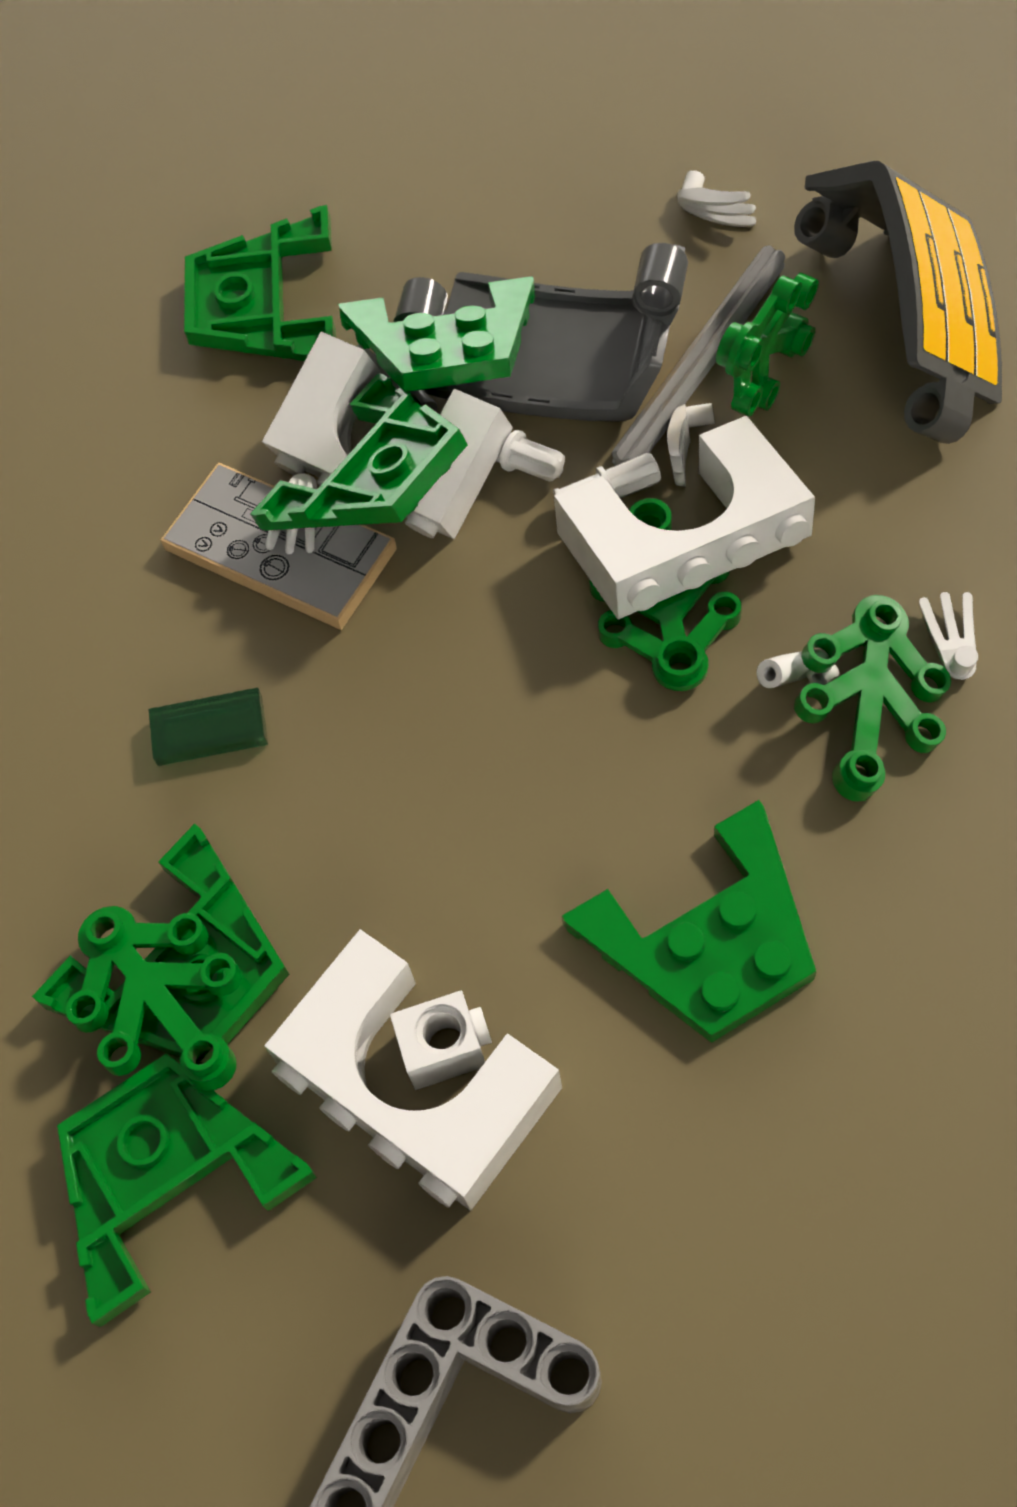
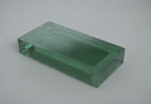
M258 687L149 709L152 754L158 766L268 745L263 698Z

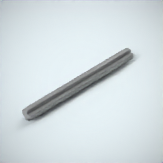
M768 245L759 251L612 451V463L614 466L652 451L668 429L674 410L686 404L715 364L717 349L727 328L733 322L744 324L784 269L785 264L783 261L785 254L781 249L775 250L772 246Z

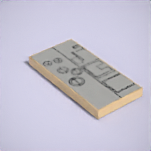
M218 462L160 539L164 549L342 630L397 550L395 538L365 525L315 528L314 551L307 553L305 551V528H301L297 531L294 552L286 554L287 529L280 530L274 549L267 550L265 543L268 531L261 530L250 513L275 486Z

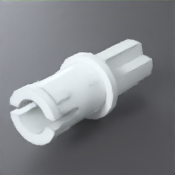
M515 430L506 439L496 461L501 464V468L505 471L510 472L518 469L551 482L561 476L565 456L560 451L528 440L523 431Z
M645 453L606 470L599 466L596 468V474L563 488L554 489L553 494L557 495L603 475L621 499L657 484L661 480L660 469L652 454Z

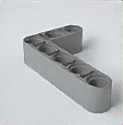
M443 1276L430 1280L417 1293L310 1507H336V1503L342 1495L356 1490L362 1494L366 1507H394L464 1361L557 1410L575 1413L582 1412L590 1407L599 1396L602 1380L596 1357L592 1350L582 1342L459 1279ZM448 1297H456L465 1302V1314L459 1325L449 1330H440L432 1325L433 1309L439 1301ZM513 1327L520 1329L526 1334V1347L519 1358L511 1362H501L492 1357L491 1343L497 1332L504 1328ZM422 1359L429 1361L433 1366L431 1385L419 1395H405L400 1385V1378L404 1368L414 1360ZM565 1359L580 1360L589 1370L587 1384L583 1390L573 1395L558 1393L552 1388L551 1384L553 1369ZM381 1425H395L400 1433L398 1452L386 1463H374L368 1454L370 1435Z

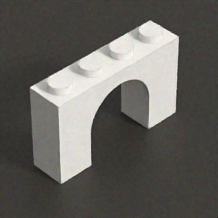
M320 332L262 441L277 456L274 463L278 467L294 476L305 473V471L319 477L317 483L321 486L352 451L351 432L357 416L349 404L374 376L381 372L365 350ZM453 389L440 415L460 429L468 446L452 463L450 469L437 480L419 501L416 509L406 516L405 524L429 538H434L436 533L439 532L455 539L506 439L513 429L499 407L457 389Z
M747 416L699 435V474L726 507L725 512L721 516L704 526L690 530L673 531L655 528L643 523L628 510L603 475L554 495L558 535L617 619L637 611L647 610L657 602L687 589L698 588L710 579L735 568L746 567L758 558L781 548L794 546L804 538L812 535L815 496Z
M360 929L264 1045L277 1063L272 1073L297 1094L301 1095L308 1087L325 1101L319 1107L320 1110L344 1130L349 1132L357 1124L374 1137L368 1146L391 1166L399 1169L405 1161L424 1175L418 1184L438 1202L449 1208L457 1200L471 1211L562 1089L559 1070L507 1033L465 1089L449 1102L432 1109L408 1111L392 1107L377 1099L368 1090L366 1085L365 1059L367 1051L377 1032L415 986L416 982L406 961Z

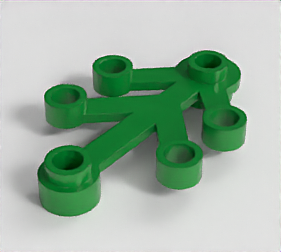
M801 272L794 279L782 275L777 280L770 296L752 323L747 322L742 325L733 322L725 331L717 349L716 363L725 367L727 375L734 377L732 410L751 417L757 407L768 411L774 404L779 393L780 381L769 377V355L781 353L792 358L795 354L804 356L809 350L814 339L815 327L809 325L808 318L792 311L795 307L802 310H807L810 307L818 290V279Z
M655 498L642 499L633 504L629 510L637 519L647 525L655 526L659 529L672 530L671 510L661 500ZM730 571L706 581L698 588L687 589L657 602L647 610L637 611L660 625L663 640L632 625L629 616L617 619L614 613L609 610L603 613L598 620L600 641L610 648L626 646L650 660L655 679L667 689L687 691L697 687L704 681L708 673L709 661L705 651L722 630H730L738 625L741 619L742 604L735 594L719 592L710 598L708 613L688 636L685 635L682 620L711 584H718L726 580ZM589 579L591 595L596 600L605 602ZM719 607H729L734 612L729 615H720L715 610ZM616 624L622 626L624 630L619 633H610L606 628ZM681 662L687 664L690 668L675 670L670 667L675 663Z
M871 595L862 599L853 611L851 625L833 635L826 633L813 635L801 653L802 661L809 670L816 673H825L835 665L840 656L863 645L865 647L863 663L825 685L819 683L806 685L794 701V710L797 716L807 723L815 724L823 721L832 708L858 694L851 751L842 757L832 772V782L837 792L844 798L856 802L869 799L882 786L885 780L884 764L877 755L883 703L905 731L906 742L913 750L919 753L932 752L946 736V727L943 721L934 714L921 713L887 668L889 653L912 680V692L921 701L927 703L938 701L949 690L951 676L947 669L940 664L927 663L906 636L909 620L905 610L898 602L883 595ZM876 616L884 620L886 624L881 623ZM814 648L823 649L829 655V659L819 657L815 653ZM924 677H929L936 682L938 689L932 688L929 685H927V683L924 680ZM811 697L818 700L822 709L812 708L807 703L806 698ZM918 727L927 729L932 735V740L924 738L920 734ZM856 764L863 767L870 777L861 775L856 769Z
M107 906L91 913L82 923L78 932V945L83 954L89 958L82 990L70 997L65 1007V1013L69 1021L81 1032L91 1033L100 1029L106 1023L109 1015V1009L104 1000L114 965L120 969L126 978L113 1033L102 1039L97 1048L98 1060L111 1074L123 1076L131 1073L138 1066L141 1059L138 1041L146 1005H148L183 1050L180 1057L181 1069L196 1088L204 1091H213L225 1086L232 1079L237 1065L233 1051L220 1036L215 1034L203 1035L168 989L209 990L217 996L229 995L239 987L242 980L241 970L234 959L228 954L216 953L206 958L203 963L145 962L136 950V948H175L177 952L183 955H193L200 952L207 944L208 931L197 915L183 913L173 918L170 923H136L135 918L128 910L118 906ZM114 928L109 936L101 938L106 931ZM196 928L191 938L179 940L180 935L185 930ZM222 968L230 969L224 979L212 981L215 972ZM95 1004V1009L89 1016L79 1018L80 1012L84 1007ZM123 1046L128 1047L123 1058L118 1061H111V1056L116 1049ZM213 1050V1055L208 1062L200 1065L195 1064L200 1055L206 1051Z

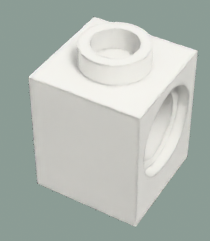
M462 990L390 1014L406 1071L415 1090L478 1070L485 1063L481 1046L492 1043L481 1007L468 1010ZM452 1028L460 1032L457 1042L449 1048L435 1049L429 1046L432 1036L441 1029Z

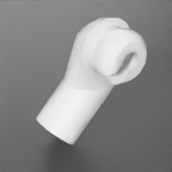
M820 648L814 649L819 657L829 659V655ZM801 651L779 655L762 661L757 668V678L759 683L766 688H775L806 677L809 679L810 684L819 683L825 685L839 677V669L834 665L828 672H813L804 665Z

